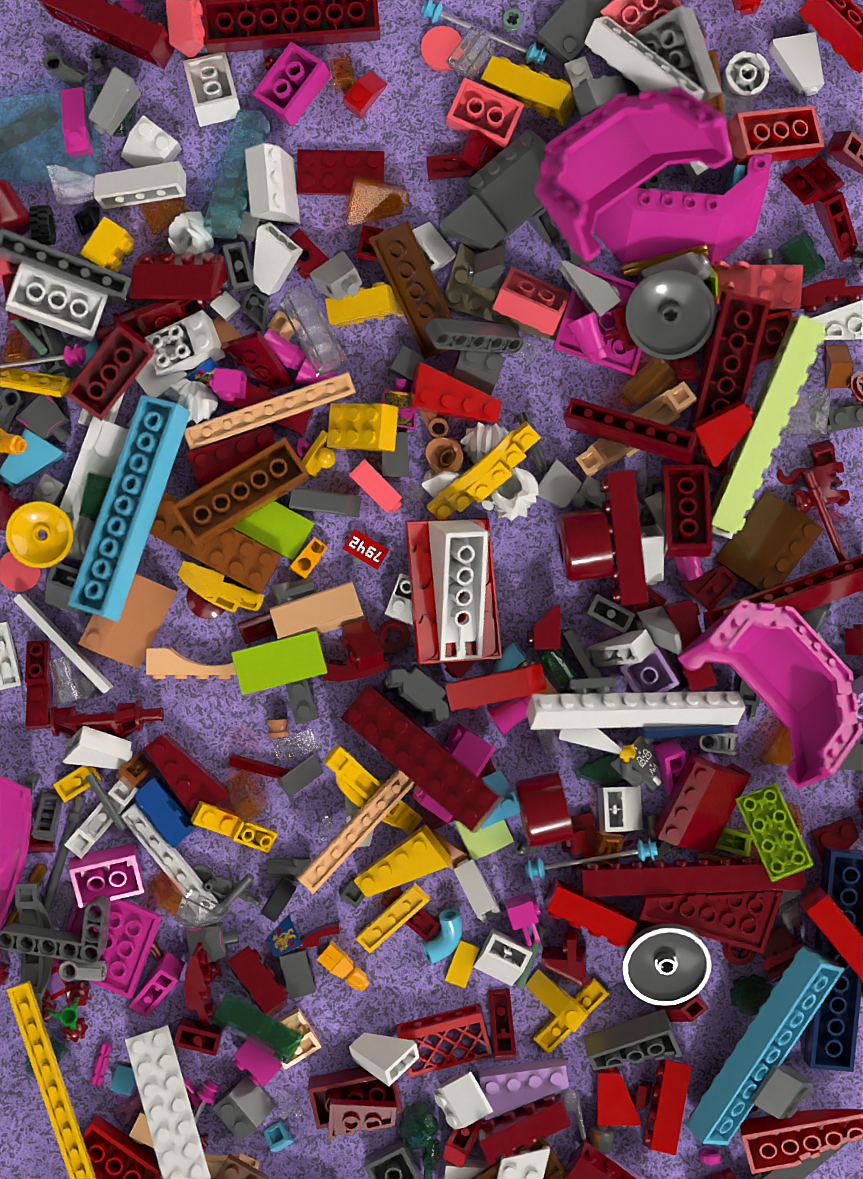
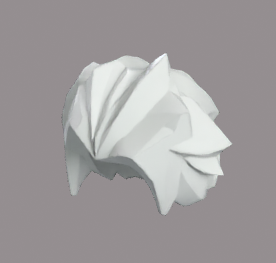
M190 211L181 213L180 216L175 217L174 222L169 227L168 240L176 254L187 252L204 254L210 252V249L214 246L212 220L205 219L201 212Z
M182 379L175 384H171L164 393V396L171 399L173 403H177L191 412L188 422L192 426L199 422L208 421L211 413H214L218 406L217 397L202 382Z
M478 422L475 428L466 429V436L460 441L465 445L462 450L466 451L473 464H476L509 432L504 427H499L497 423L493 426H484Z
M517 467L510 470L512 476L491 493L492 502L495 504L494 510L499 511L498 518L507 517L513 521L519 515L527 517V508H530L531 504L536 503V496L539 495L535 477L528 471Z

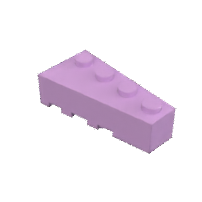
M564 1058L479 1069L481 1090L493 1110L492 1113L485 1116V1121L569 1087Z

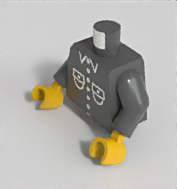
M639 735L630 743L624 745L620 754L610 763L633 787H638L645 782L651 790H654L661 784L660 779L654 774L660 766V762L651 750V738H644L642 735Z

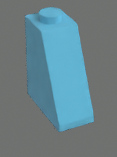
M25 429L21 437L27 443L26 450L16 455L9 454L0 468V475L3 476L2 480L7 484L22 486L65 458L68 453L42 439L33 431Z

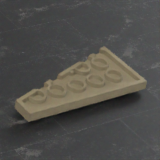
M460 243L443 297L447 307L493 323L513 325L516 330L555 341L561 318L552 336L493 310V306L507 276L503 273L501 274L497 289L471 286L472 277H468L469 264L474 263L477 254Z

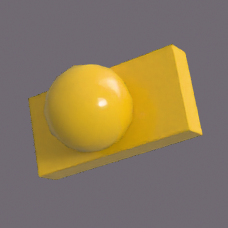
M324 430L321 431L301 461L307 472L313 477H316L321 468L327 469L333 466L336 460L334 448L327 447L328 433Z

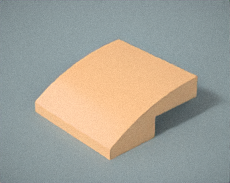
M299 1007L261 1029L262 1035L273 1048L275 1057L283 1065L284 1069L289 1068L322 1048L319 1039Z

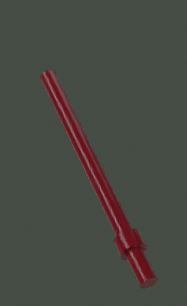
M807 470L803 474L809 486L807 489L809 495L815 501L838 562L845 561L847 558L822 497V488L820 484H817L812 470Z

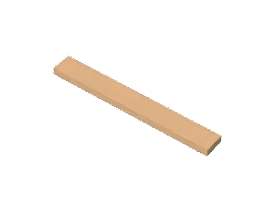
M349 372L185 428L184 434L189 449L194 450L356 394Z
M397 769L297 876V879L314 894L415 783Z

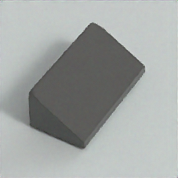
M312 754L279 778L277 782L288 798H291L320 776L323 771L316 756Z

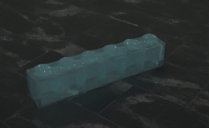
M238 110L203 224V227L213 238L236 239L238 230L241 227L242 216L247 207L249 196L245 149L264 143L266 135L270 130V123L261 110Z

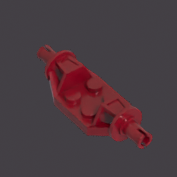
M222 289L219 290L214 298L223 296ZM163 299L137 310L133 307L119 315L118 313H113L114 323L96 329V332L102 342L119 320H121L127 326L137 325L140 331L135 332L145 339V337L201 310L205 312V304L209 300L196 299L197 304L189 312L185 305L194 299Z
M141 700L136 701V703H118L116 713L101 712L100 714L90 715L87 713L78 714L75 706L65 708L53 706L50 713L49 728H51L54 737H58L61 733L72 738L82 726H86L125 739L136 730L142 731L144 722L163 721L164 710L163 707L144 709ZM135 719L132 722L125 725V722Z

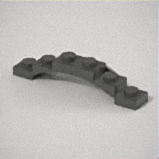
M39 882L16 883L15 906L18 908L20 924L53 929L50 917L42 902H40ZM26 937L29 942H32L29 937ZM47 940L51 946H54L51 941ZM21 953L20 983L30 980L42 1014V997L50 980L54 958Z

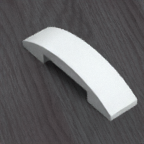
M119 780L108 792L107 796L120 815L133 799L134 794L139 790L135 787L131 791ZM102 803L97 806L81 827L65 843V846L81 859L113 823Z

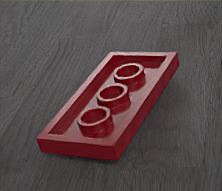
M298 149L297 194L384 197L385 152Z
M266 425L186 452L198 488L201 489L272 446L276 441L271 426Z

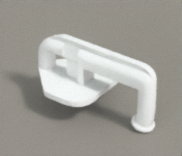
M430 469L423 477L422 486L435 498L441 490L465 472L458 471L453 473L444 471L438 474ZM491 494L482 501V506L486 510L494 508Z

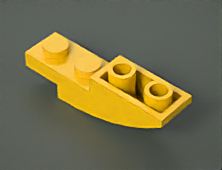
M185 561L182 562L177 575L188 587L202 598L225 610L235 613L239 606L258 612L263 603L265 595L259 594L254 590L238 587L233 583L223 582L225 574L219 573L217 570L207 569L198 566L196 563Z
M202 801L199 802L190 820L195 825L226 835L233 841L269 853L278 835L277 832L245 816L216 804L213 806Z

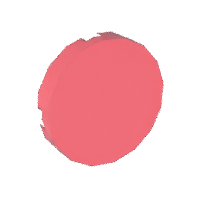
M437 26L427 31L422 38L421 54L423 60L430 68L437 71H447L454 68L461 61L464 45L463 39L456 30L447 26Z
M11 551L5 553L0 559V581L9 590L16 592L28 591L39 583L43 573L42 568L23 564L14 557Z

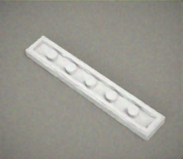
M18 594L14 598V602L103 694L110 692L114 688L25 594Z
M135 803L120 815L125 824L200 917L219 903L210 891L204 889V883L175 847L173 848L144 809Z

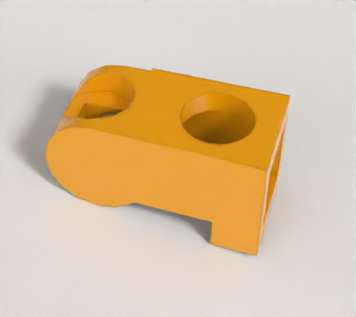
M314 536L289 568L301 578L306 579L328 546Z

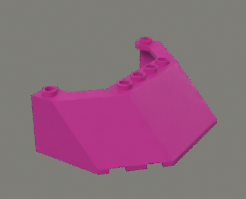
M681 87L671 88V92L658 93V90L640 92L639 96L627 97V94H617L546 145L544 151L545 159L541 163L539 183L536 184L535 193L573 251L588 262L601 250L599 241L593 237L596 217L599 213L668 164L700 161L707 167L718 168L732 159L724 115Z
M758 153L753 155L748 161L747 175L743 176V179L724 195L634 188L597 215L594 232L622 265L705 244L708 248V257L706 258L709 260L712 268H714L716 261L725 259L755 233L770 177L771 154Z
M741 600L691 642L678 657V660L689 670L700 668L705 661L729 664L789 729L793 755L786 773L788 779L797 789L832 776L863 732L861 723L857 721L856 711L859 708L856 693L852 692V671L793 607H775L774 604L767 603L752 604L749 601Z

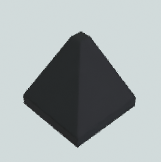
M89 206L74 215L82 236L95 230L99 225V207Z

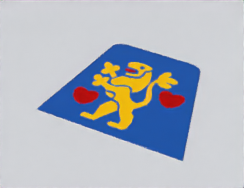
M210 357L190 373L187 378L189 381L202 382L208 388H211L210 375L211 373L214 374L215 368H219V366Z
M289 914L267 937L274 957H278L302 945Z

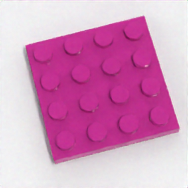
M580 264L579 268L608 282L610 286L613 285L619 292L618 297L621 301L597 318L602 334V332L614 328V321L610 311L627 305L629 297L637 284ZM572 287L552 349L587 361L586 354L583 355L567 323L590 312ZM618 337L607 341L604 340L608 355L594 363L630 376H635L643 350L638 347L624 352Z
M120 898L110 901L111 909L107 946L105 952L99 958L100 961H105L107 965L105 980L90 982L130 999L134 995L163 915ZM77 900L65 932L82 934L86 907L79 908ZM94 906L97 911L102 912L100 907ZM92 927L95 932H99L96 927ZM69 944L70 948L75 950V947ZM90 947L92 952L97 953L94 948ZM55 958L53 966L59 968L67 960ZM69 965L70 971L75 974L74 966Z

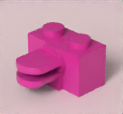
M528 892L504 900L513 930L523 929L529 947L532 946L527 926L531 925L536 943H541L535 923L539 922L537 915L541 913L535 897L531 898Z

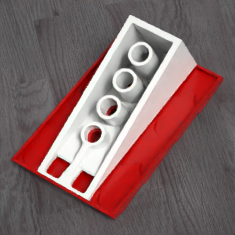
M462 518L405 521L417 662L419 664L502 658L489 519Z

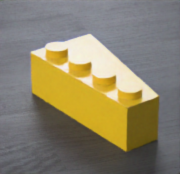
M425 824L361 870L353 881L367 898L449 866L452 858Z

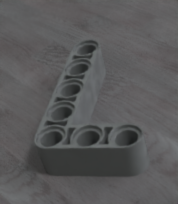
M100 895L96 896L85 909L82 934L8 923L0 930V949L87 964L96 963L105 952L107 946L111 909L110 901L107 897ZM94 906L100 907L102 912L97 911ZM92 927H96L99 932H95ZM5 933L10 935L11 939L7 938ZM26 937H29L32 942H29ZM47 940L51 941L54 946H51ZM69 944H72L75 950L70 948ZM90 947L94 948L97 953L92 952Z

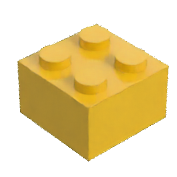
M104 216L80 254L88 262L118 273L123 264L121 261L125 255L128 256L134 249L133 243L135 240L125 229Z

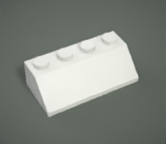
M21 263L6 303V310L92 342L108 296Z

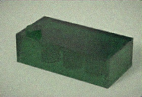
M228 992L211 1021L286 1065L293 1059L304 1038V1035Z

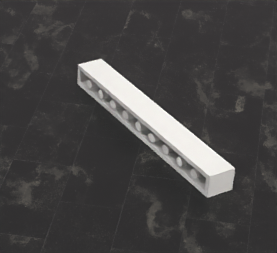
M739 691L543 694L531 696L526 714L531 729L738 725L746 707Z

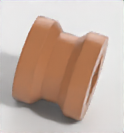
M288 718L267 719V725L269 726L268 737L289 736V731L287 730Z

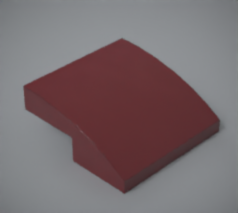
M820 156L803 169L799 165L781 178L784 185L804 206L831 195L845 185L843 180Z

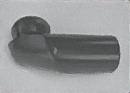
M527 841L517 843L514 847L515 852L520 856L534 854L538 849L529 847Z

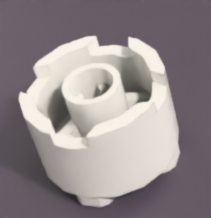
M742 51L736 54L729 61L721 77L723 91L735 103L742 104L756 99L768 83L770 67L766 59L759 53H745L746 51Z

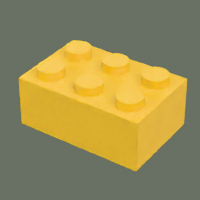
M330 403L327 447L340 450L395 452L398 407L386 404Z

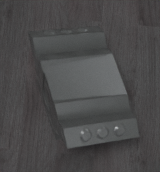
M414 664L408 672L404 669L391 670L382 680L383 693L393 692L394 702H399L414 714V719L425 718V727L439 726L449 717L448 704L443 701L447 695L446 689Z

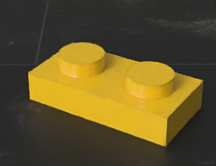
M83 765L53 784L64 803L90 787L85 778L88 774L93 772L98 781L103 779L96 767Z

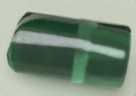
M546 649L540 654L542 665L560 687L565 686L576 677L577 673L557 649Z

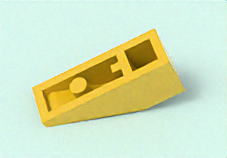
M539 968L525 984L573 1032L588 1017L589 1011Z

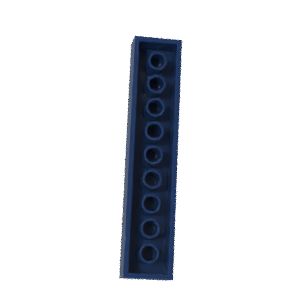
M824 847L821 888L863 937V850ZM817 926L814 950L826 952L845 969L807 1025L804 1061L813 1069L854 1072L863 980Z

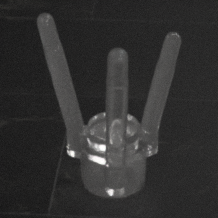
M563 1090L562 1099L567 1110H574L576 1126L580 1128L582 1139H585L579 1091ZM556 1133L551 1135V1143L554 1142Z

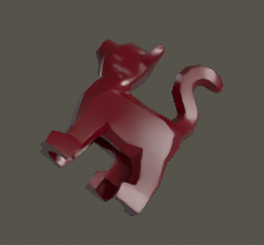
M831 462L821 466L797 468L791 472L789 477L784 476L782 469L776 472L777 479L784 485H791L797 481L799 476H802L807 488H809L803 473L807 470H812L817 484H820L822 488V497L826 505L837 503L839 506H844L850 501L848 490L832 489L831 486L832 484L834 487H840L843 484L839 477H836V472L838 474L844 472L843 462ZM796 489L794 497L788 500V502L794 503L795 507L799 508L802 513H807L811 507L816 506L814 499L805 490Z

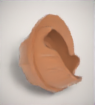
M436 437L426 446L425 456L430 468L438 474L444 471L456 473L461 468L463 452L456 440Z

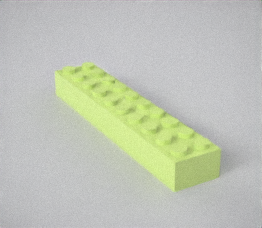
M803 315L791 318L752 409L754 414L751 417L753 424L739 440L728 465L727 473L724 475L710 507L712 525L734 534L743 528L745 523L744 514L753 505L754 498L752 496L755 489L758 490L762 484L763 477L761 475L763 470L768 469L772 461L770 456L772 449L777 448L781 440L779 433L782 427H786L790 419L788 412L791 406L794 407L798 401L799 394H797L800 385L803 386L807 380L808 373L806 371L809 364L812 365L816 359V347L818 343L821 344L826 336V331H824L825 324Z

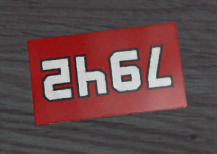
M356 529L353 530L342 548L377 570L390 550Z

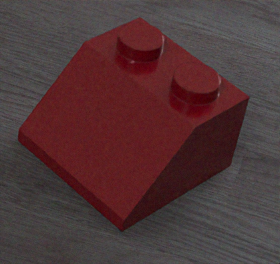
M552 604L531 625V630H527V643L531 644V648L561 649V605Z

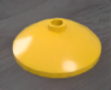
M31 502L21 506L12 514L6 527V541L11 553L23 564L35 568L50 567L62 561L71 550L74 540L73 526L69 517L62 509L48 502ZM41 530L46 531L47 535L45 538L40 536Z

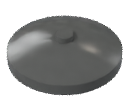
M678 269L657 271L644 278L634 288L626 308V323L631 338L645 353L660 359H679L697 351L711 335L716 318L714 299L705 283L697 276Z
M659 924L641 931L629 942L623 954L622 970L628 987L640 999L656 1005H674L692 998L705 986L711 972V957L704 940L693 930L678 924Z

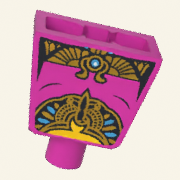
M396 378L394 390L385 389L380 404L398 407L397 428L415 431V410L408 409L410 393L407 392L408 380Z

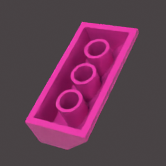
M459 723L450 732L449 738L444 744L446 749L478 776L496 750L495 747ZM416 785L412 797L426 809L449 823L453 816Z

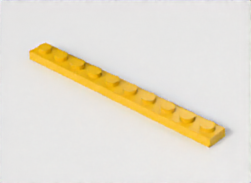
M30 980L8 987L6 990L70 1179H96Z

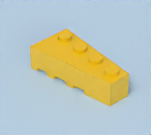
M492 55L481 77L485 87L507 97L516 98L515 100L525 104L524 107L527 109L531 108V106L541 113V116L547 119L550 115L559 119L558 124L563 127L576 104L571 86L565 80L558 79L557 81L550 78L544 72L539 71L537 73L531 71L528 66L513 64L508 58L503 56L498 58Z

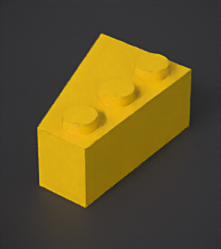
M385 282L374 283L372 288L368 289L359 287L356 295L350 296L348 294L341 300L325 299L329 325L335 327L363 323L365 320L373 318L381 320L384 319V316L391 314L404 316L392 287L386 285Z

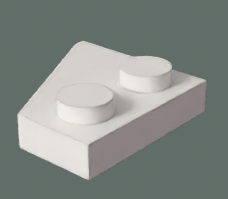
M542 1146L543 1149L530 1152L525 1150L508 1157L503 1155L497 1179H543L550 1147Z

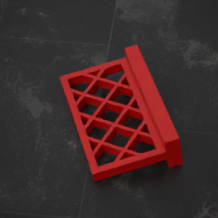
M479 1003L396 1025L398 1038L413 1039L419 1042L417 1045L418 1051L422 1045L432 1049L427 1058L419 1054L418 1059L424 1062L421 1068L412 1070L410 1066L407 1069L409 1078L493 1056ZM480 1022L481 1028L477 1034L467 1030L470 1024ZM457 1029L460 1031L456 1040L447 1036L449 1030ZM435 1034L440 1038L433 1045L425 1041L428 1035ZM464 1034L474 1038L469 1047L460 1043ZM443 1039L453 1044L448 1052L438 1048ZM479 1041L486 1045L487 1050L477 1052L473 1050V1047ZM456 1047L466 1051L463 1057L459 1058L451 1054ZM435 1052L445 1056L442 1062L435 1063L431 1060Z

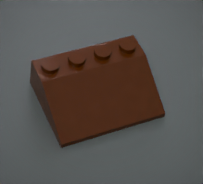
M766 491L745 518L741 531L738 530L736 534H733L732 539L727 541L714 559L755 591L761 592L782 584L824 529L796 508Z

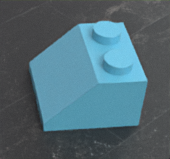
M501 770L481 778L498 792L504 800L480 829H484L520 812L515 794Z

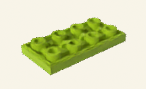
M273 501L234 525L233 528L295 561L315 523Z
M317 630L231 652L242 695L328 673Z
M776 782L735 799L771 882L814 866Z

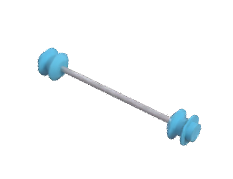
M425 0L421 9V14H424V20L427 17H431L432 23H435L440 17L526 53L525 59L527 64L533 61L536 68L539 64L543 65L547 56V52H544L545 47L541 50L537 49L536 43H534L529 49L523 48L442 13L443 7L441 2L435 5L433 0H429V2Z
M649 838L646 844L639 840L637 850L545 866L540 858L537 859L536 863H532L528 859V864H525V873L527 877L534 881L535 876L543 879L545 870L635 854H638L639 858L645 862L646 857L649 856L655 860L654 856L658 855L656 842L651 843Z

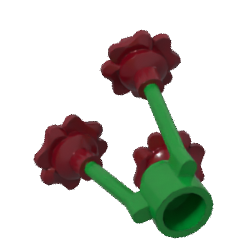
M83 982L71 983L69 989L65 990L66 1003H72V1005L63 1007L60 1012L54 1010L57 1004L52 1001L50 996L42 997L43 1013L41 1015L43 1021L48 1022L52 1016L59 1018L61 1023L64 1024L61 1032L65 1034L64 1039L72 1040L74 1043L78 1042L79 1038L84 1039L85 1032L88 1029V1025L84 1024L85 1019L78 1018L76 1011L78 1006H85L87 1004L86 1000L91 999L90 988L88 985L84 986Z

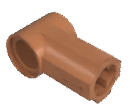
M419 411L432 439L447 437L448 424L442 415ZM439 424L445 430L442 434H436L432 430L433 427Z

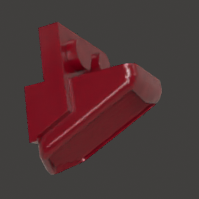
M569 925L568 933H564L563 947H543L541 963L547 969L580 986L591 985V977L586 970L587 947L578 946V928Z
M786 925L770 932L764 952L761 953L764 960L762 965L771 984L776 981L780 982L783 972L790 967L795 954L803 947L802 944H797L790 928Z

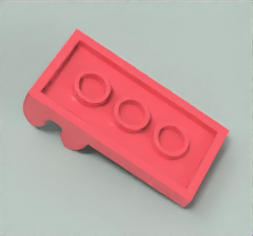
M716 261L714 263V271L718 279V296L712 297L716 310L722 290L771 301L769 310H800L803 265H749L744 261H737L734 265H729L723 261Z

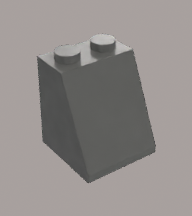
M475 194L440 222V233L442 236L459 244L462 243L467 248L478 253L507 244V232Z

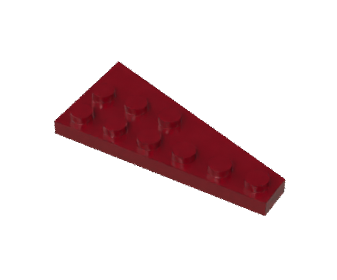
M782 890L645 895L638 917L656 924L682 925L693 930L699 936L763 953L784 892Z

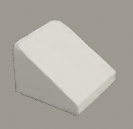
M226 291L223 293V296L217 297L210 303V306L226 321L241 307Z

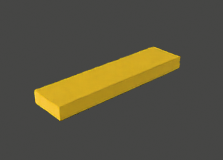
M11 367L0 368V387L62 397L71 383L68 377Z
M414 883L360 931L355 939L371 953L428 903L430 897Z
M593 977L591 985L584 986L573 998L588 1010L590 1014L610 993ZM554 1016L533 1039L549 1054L572 1030Z

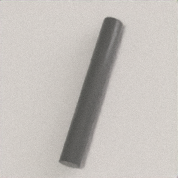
M93 772L85 776L119 832L126 829L127 826Z
M247 873L208 916V920L211 923H215L254 880V876L251 873Z

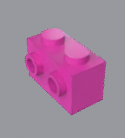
M215 368L214 374L211 373L210 387H213V391L218 397L226 401H234L235 398L245 399L247 376L239 370Z
M252 1036L233 1055L235 1058L233 1063L241 1071L246 1068L251 1073L249 1078L257 1086L260 1084L265 1086L283 1066Z

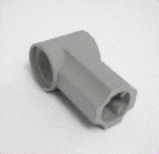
M67 960L59 967V975L64 981H104L107 973L106 962L100 960L93 964ZM69 965L74 966L75 974L70 971Z

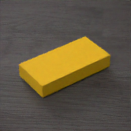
M460 939L445 976V981L465 988L480 946Z

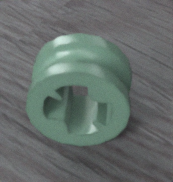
M513 8L505 12L503 26L506 30L513 32L521 27L523 19L521 12ZM509 16H513V18L516 16L518 18L516 24L508 23Z

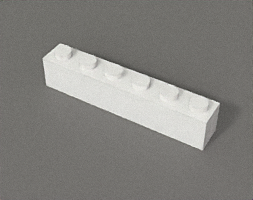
M605 16L594 19L584 43L591 48L593 53L603 57L608 65L622 72L626 79L636 83L641 91L658 90V93L671 92V88L681 87L699 100L702 99L705 93L704 90L611 18Z

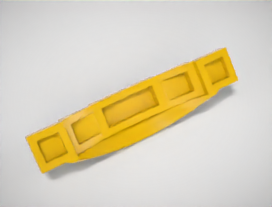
M525 421L518 428L510 431L469 470L441 490L437 497L426 505L428 510L438 519H446L455 510L461 513L475 500L478 503L482 502L512 476L510 470L527 457L524 452L541 437Z
M337 744L322 761L336 773V782L340 790L359 808H362L383 785ZM400 800L381 821L401 828L410 835L423 818Z

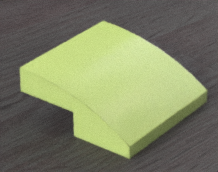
M505 820L484 829H479L477 833L470 832L459 821H454L468 854L473 861L514 842Z

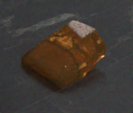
M183 197L137 204L154 235L158 233L157 231L160 232L169 227L174 222L176 216H180L181 213L190 212Z

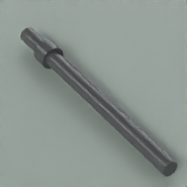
M82 795L76 796L73 809L68 814L67 820L69 822L43 903L48 915L69 852L65 843L74 834L77 823H80L82 817L81 810L85 797Z

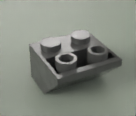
M62 562L53 565L46 582L45 603L87 617V611L68 605L80 568Z

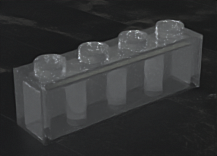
M309 286L287 290L279 303L316 375L321 376L339 371L347 360L345 352L336 340L335 333L331 330L324 312L321 311L316 296L312 293Z

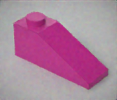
M84 88L61 90L66 152L71 157L94 155Z
M674 739L654 746L655 756L660 762L658 770L667 797H669L686 763L685 751Z
M166 952L144 981L128 1007L147 1017L179 981L185 962Z

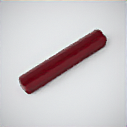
M232 754L229 759L230 766L276 779L281 778L290 771V769Z

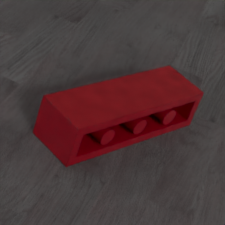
M247 379L245 399L235 398L234 401L222 400V402L240 410L283 395V393L279 392L278 395L270 393V388L258 384V387L250 384V380ZM312 409L272 423L304 436L314 412Z

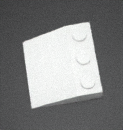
M267 143L245 149L251 216L299 225L300 216L294 159L281 147Z

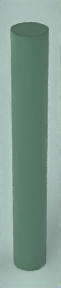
M4 307L3 312L7 315L6 307ZM22 319L11 320L40 355L47 353L48 349Z
M539 925L537 932L542 943L547 928ZM535 937L531 946L532 955L515 985L520 989H524L541 943H536Z

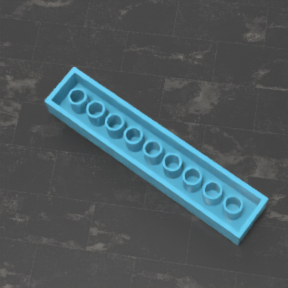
M141 395L68 603L69 606L117 622L119 621L191 414L189 410L179 404Z
M802 947L795 954L792 964L783 972L782 979L772 989L766 1003L760 1007L759 1014L749 1024L743 1038L737 1042L736 1049L725 1060L724 1067L714 1077L708 1091L702 1095L701 1102L691 1112L690 1118L685 1124L702 1143L728 1145L754 1106L750 1102L751 1098L772 1067L782 1064L845 968L826 952Z

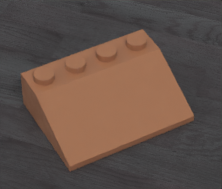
M135 572L119 621L92 614L78 644L98 654L139 669L146 656V648H150L177 591Z

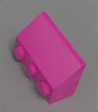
M290 42L252 95L277 118L293 127L328 81L331 74L323 61Z
M135 843L88 853L82 859L78 856L70 857L69 873L79 908L88 906L96 896L100 895L112 901L144 893L141 866Z

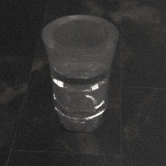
M67 656L50 660V674L55 691L56 706L86 698L71 660Z

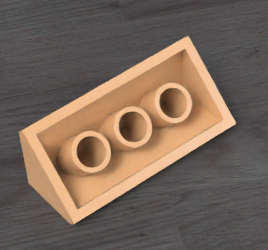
M353 581L269 608L279 640L315 630L320 635L365 619Z

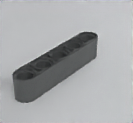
M435 318L430 320L425 327L426 333L436 348L513 354L521 350L524 345V341L513 325Z

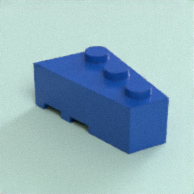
M155 776L134 794L138 806L147 812L152 822L158 827L173 848L198 826L190 821L192 817L158 776Z

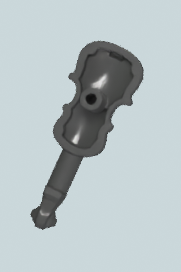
M197 864L192 869L204 883V889L212 891L213 895H217L222 899L226 898L236 887L232 879L215 874L213 868H209L204 864ZM245 890L238 896L245 902H251L255 906L262 903L260 896L255 897L252 893Z

